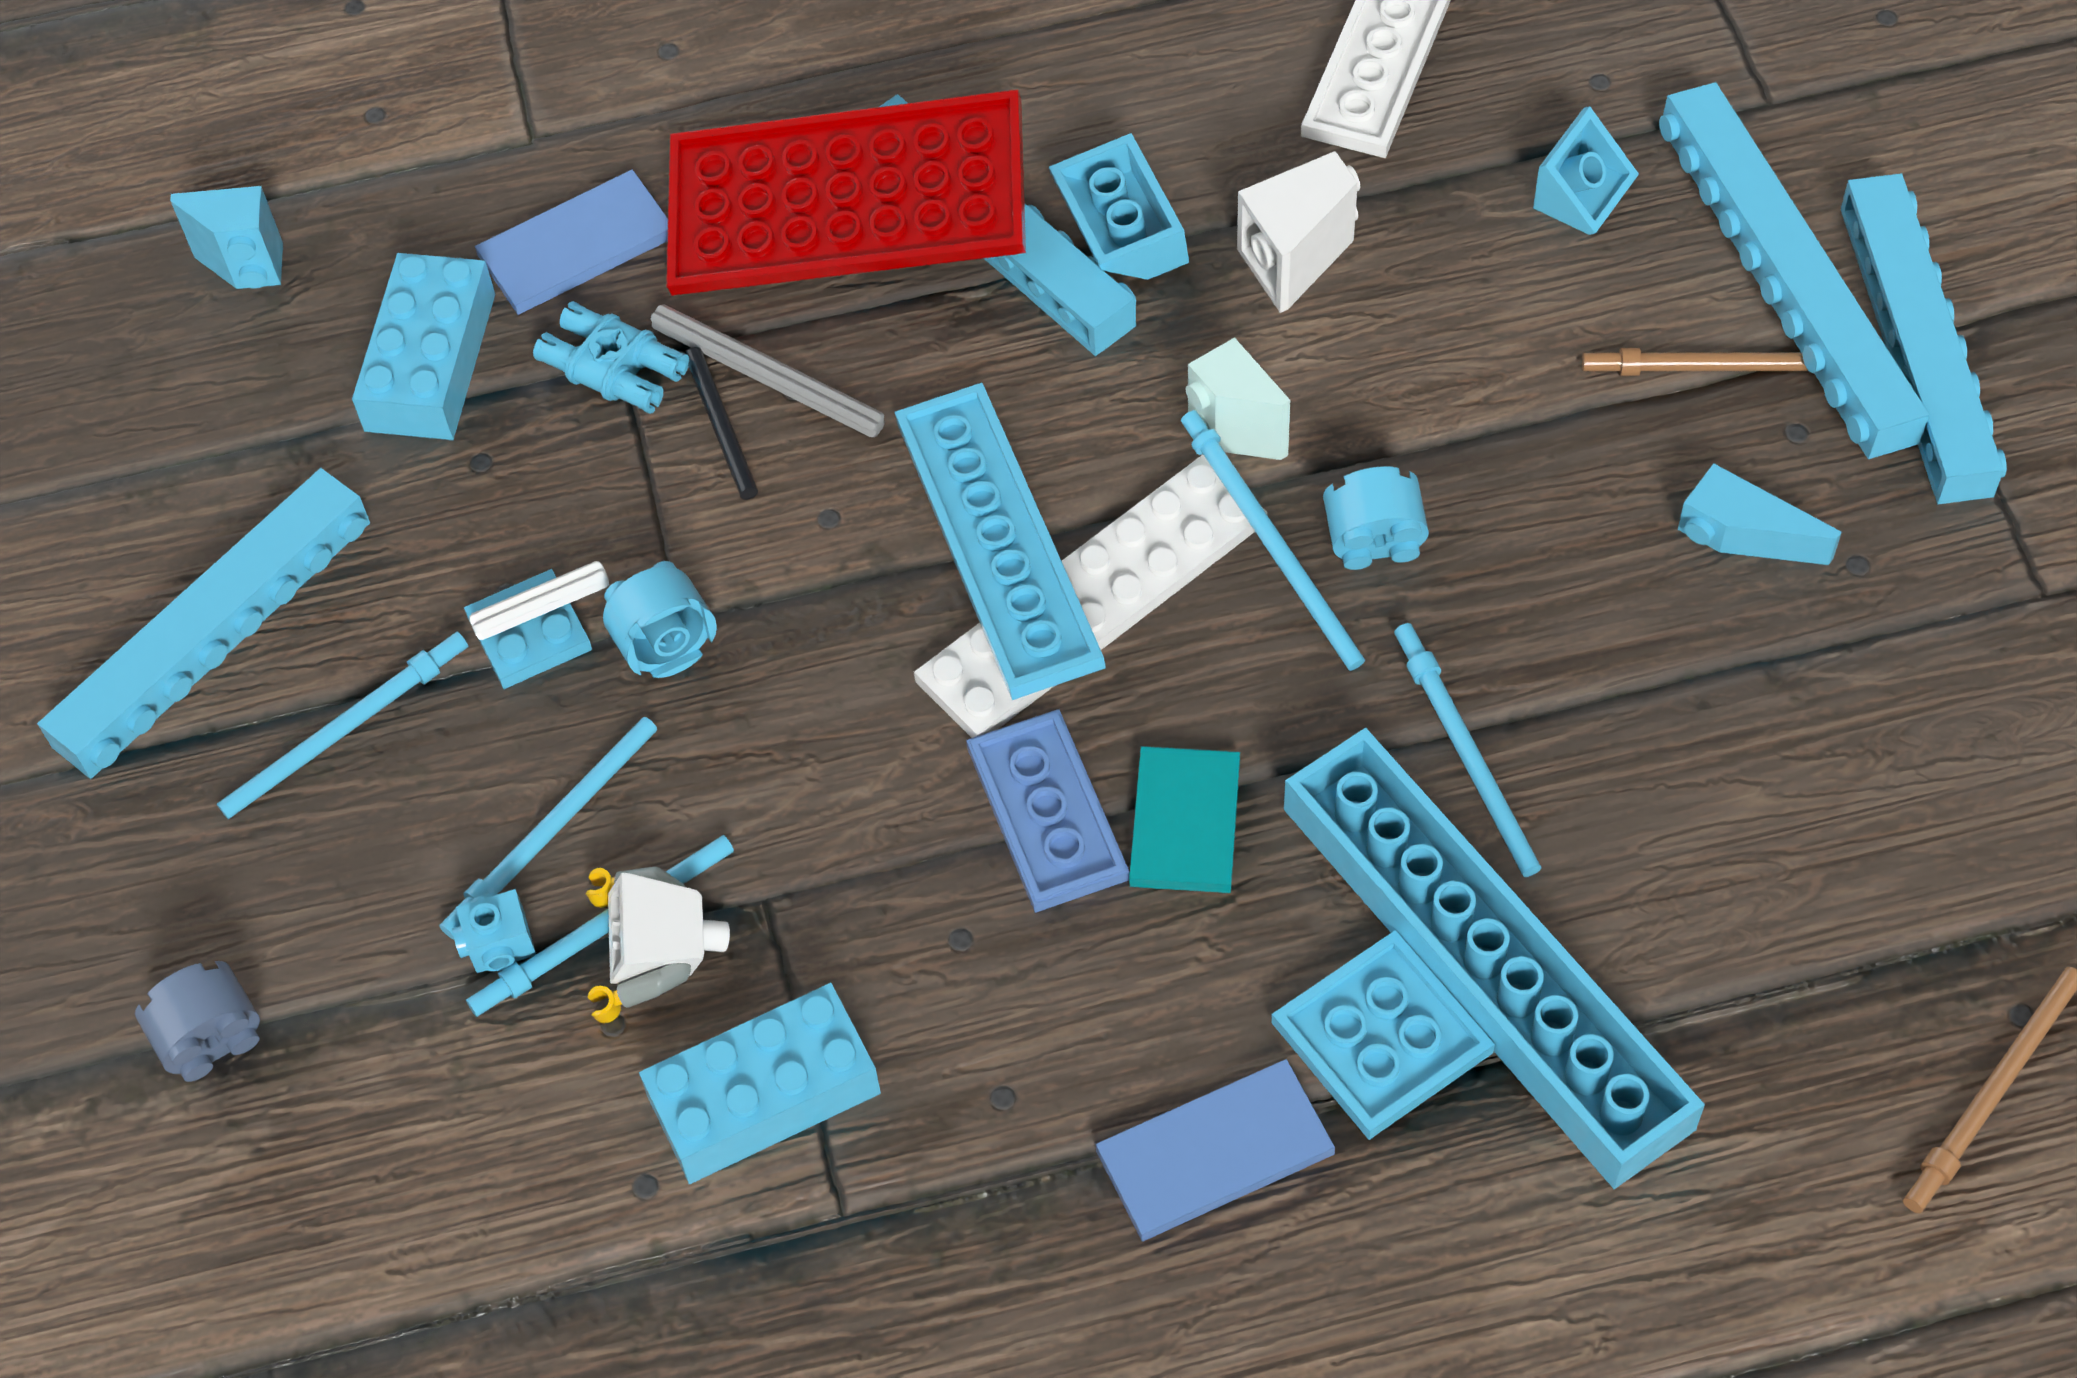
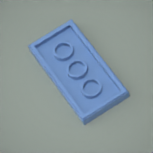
M632 169L476 245L475 248L480 260L486 261L490 275L517 315L667 242L668 218Z
M1059 709L966 740L968 752L1035 913L1129 881V869Z
M1285 1059L1096 1144V1152L1143 1242L1335 1154V1146L1290 1064Z

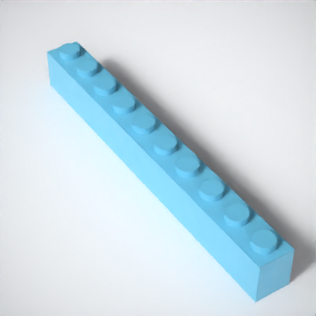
M1714 82L1668 95L1663 116L1659 120L1660 131L1664 140L1672 144L1679 156L1682 169L1686 173H1690L1699 188L1704 204L1710 205L1719 220L1722 233L1726 238L1731 239L1738 250L1743 267L1747 271H1751L1760 285L1763 299L1767 304H1771L1778 314L1786 336L1791 339L1793 338L1799 350L1803 352V361L1809 372L1816 375L1824 388L1825 397L1829 405L1837 409L1846 423L1850 439L1854 443L1859 444L1867 459L1918 445L1930 414L1718 84Z

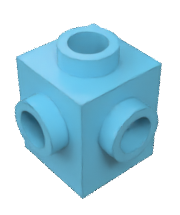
M516 889L497 895H481L472 899L467 904L456 907L460 922L459 927L452 928L456 948L460 958L470 956L476 973L501 971L516 961L536 955L525 911Z

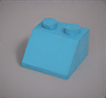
M261 186L171 194V204L195 259L236 289H255L264 286L281 285L283 241Z

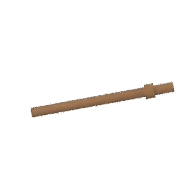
M1620 348L1619 353L1582 354V371H1619L1620 376H1639L1641 371H1808L1803 361V352L1641 353L1640 348Z
M2066 967L1945 1141L1940 1147H1933L1920 1165L1921 1175L1903 1199V1203L1908 1209L1915 1213H1922L1941 1185H1948L1961 1167L1960 1157L2077 991L2076 968Z

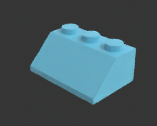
M1132 133L1049 166L1050 174L1100 270L1149 280L1189 263L1184 229Z

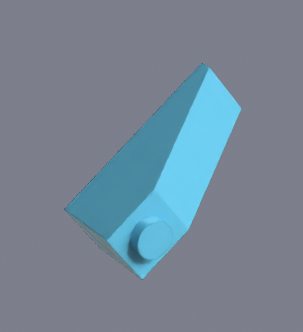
M1714 463L1684 502L1678 530L1685 533L1695 543L1707 545L1721 553L1829 565L1834 559L1842 533L1836 528Z

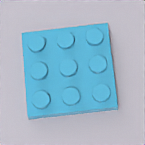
M1396 930L1272 1013L1271 1020L1274 1027L1368 1140L1493 1054L1495 1047L1492 1040Z

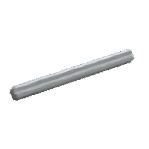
M665 304L659 305L651 315L650 320L652 321L653 329L691 348L698 347L702 350L703 354L869 437H877L885 425V415L883 412Z

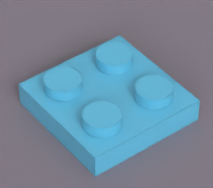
M550 569L464 607L467 618L470 622L469 616L472 613L557 577L553 570ZM570 603L489 638L479 640L503 689L592 650L590 640Z

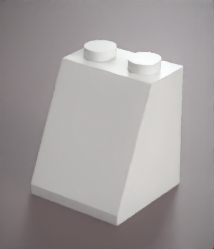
M1336 151L1238 191L1237 250L1280 313L1288 310L1354 241L1355 220L1358 219L1356 199L1357 191L1360 190V181L1354 168L1350 165L1346 166Z

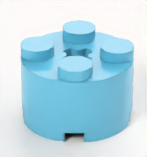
M1397 467L1367 468L1344 476L1346 485L1335 491L1333 483L1326 488L1323 500L1332 547L1335 555L1343 559L1345 568L1350 570L1363 569L1371 565L1372 559L1391 557L1394 562H1408L1420 555L1419 546L1426 541L1429 530L1418 478L1414 473L1409 471V478L1400 476L1399 468Z
M670 561L659 562L652 568L641 571L626 581H617L610 585L604 594V598L607 601L603 613L605 628L630 668L639 675H641L640 671L650 672L653 678H664L689 668L703 655L700 648L706 639L709 638L712 643L716 635L717 624L714 615L689 577L683 571L677 569Z

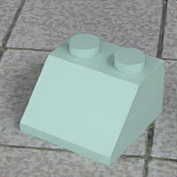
M1235 337L1188 364V386H1186L1188 412L1196 410L1209 430H1216L1221 438L1219 445L1224 452L1281 460L1288 456L1290 399Z

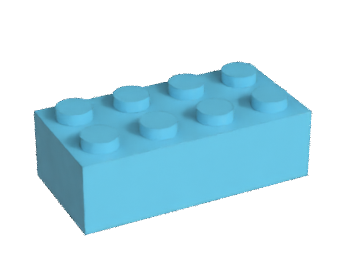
M397 253L352 397L364 432L454 440L495 298V291L486 261Z
M832 983L639 1072L647 1097L689 1185L881 1094L876 1068Z

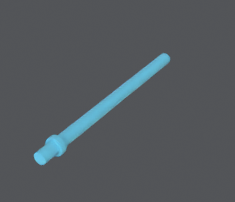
M1196 410L1185 414L1181 418V422L1193 439L1191 445L1198 455L1203 454L1348 670L1352 671L1360 667L1365 662V658L1219 445L1221 438L1216 430H1209Z

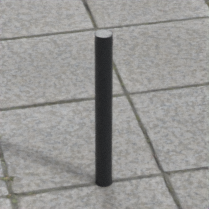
M698 347L690 348L685 352L689 356L688 367L739 495L744 500L751 499L758 494V489L702 350Z

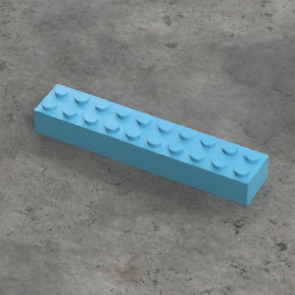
M1364 728L1285 780L1284 811L1390 933L1396 930L1492 1040L1495 1044L1494 1052L1613 1189L1619 1187L1696 1131L1705 1106L1701 1099L1367 728Z

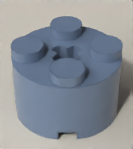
M215 961L219 969L205 971L202 964L198 963L171 974L147 993L151 1002L143 1011L140 1005L135 1010V1017L164 1069L172 1074H181L186 1082H192L207 1075L213 1068L212 1062L229 1052L233 1055L243 1054L252 1049L260 1040L256 1033L260 1017L231 967L223 961Z

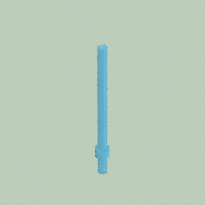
M1411 623L1399 626L1394 631V634L1409 660L1406 667L1415 684L1422 685L1523 877L1536 874L1540 871L1541 865L1439 676L1441 668L1432 652L1425 650Z
M455 632L429 652L420 651L407 661L408 667L217 803L218 808L229 820L419 682L425 685L440 674L438 668L469 647L463 636L459 632Z
M642 717L484 880L478 878L463 893L465 899L458 906L467 904L472 899L481 895H497L657 731L656 725L647 717ZM456 908L439 925L440 929L451 939H454L452 928L460 926Z
M722 835L666 872L684 884L733 853L734 849L729 840ZM608 909L521 965L514 962L498 973L499 979L466 999L473 1014L478 1017L510 995L514 999L532 988V981L609 932Z

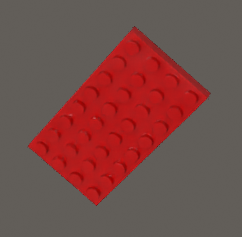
M1018 89L670 134L666 287L671 296L1026 253L1022 99Z

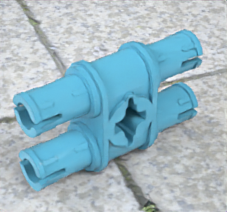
M569 302L568 308L574 310V312L564 308L560 317V326L587 339L582 345L576 347L550 333H543L541 337L547 343L540 339L536 341L533 350L534 358L565 372L569 382L576 385L581 383L600 392L606 400L621 399L637 406L646 413H653L655 411L654 406L659 407L662 401L663 388L636 376L637 372L647 367L677 382L681 379V375L677 374L676 371L685 375L688 369L689 356L657 342L653 332L646 329L641 331L622 322L620 317L615 314L602 316L581 306L579 303Z

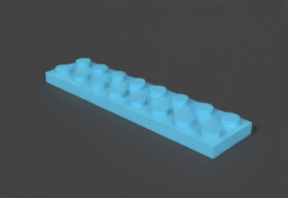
M983 383L895 411L896 421L1011 699L1015 700L1105 669L1104 656Z

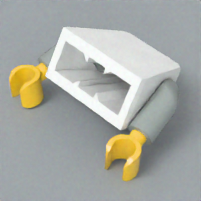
M653 866L618 871L615 877H611L609 872L603 868H596L590 872L589 879L592 885L603 886L598 890H588L586 894L594 906L600 908L608 907L610 983L618 984L615 991H611L605 986H595L590 990L588 999L592 1003L609 999L608 1005L604 1009L596 1010L591 1014L598 1022L609 1023L614 1021L620 1014L622 1004L626 1008H630L657 998L686 982L703 960L704 951H726L730 937L728 922L703 920L702 895L695 889L685 887L682 882L661 868Z

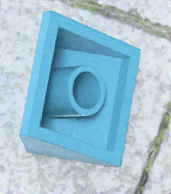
M1590 106L1582 109L1539 166L1533 209L1588 235L1595 234L1639 175Z

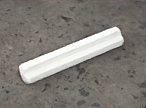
M594 561L472 613L469 616L471 626L478 639L484 640L606 588L609 585L607 573L599 561Z

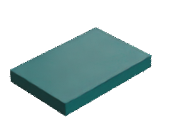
M1141 746L1129 876L1130 887L1231 893L1240 752Z

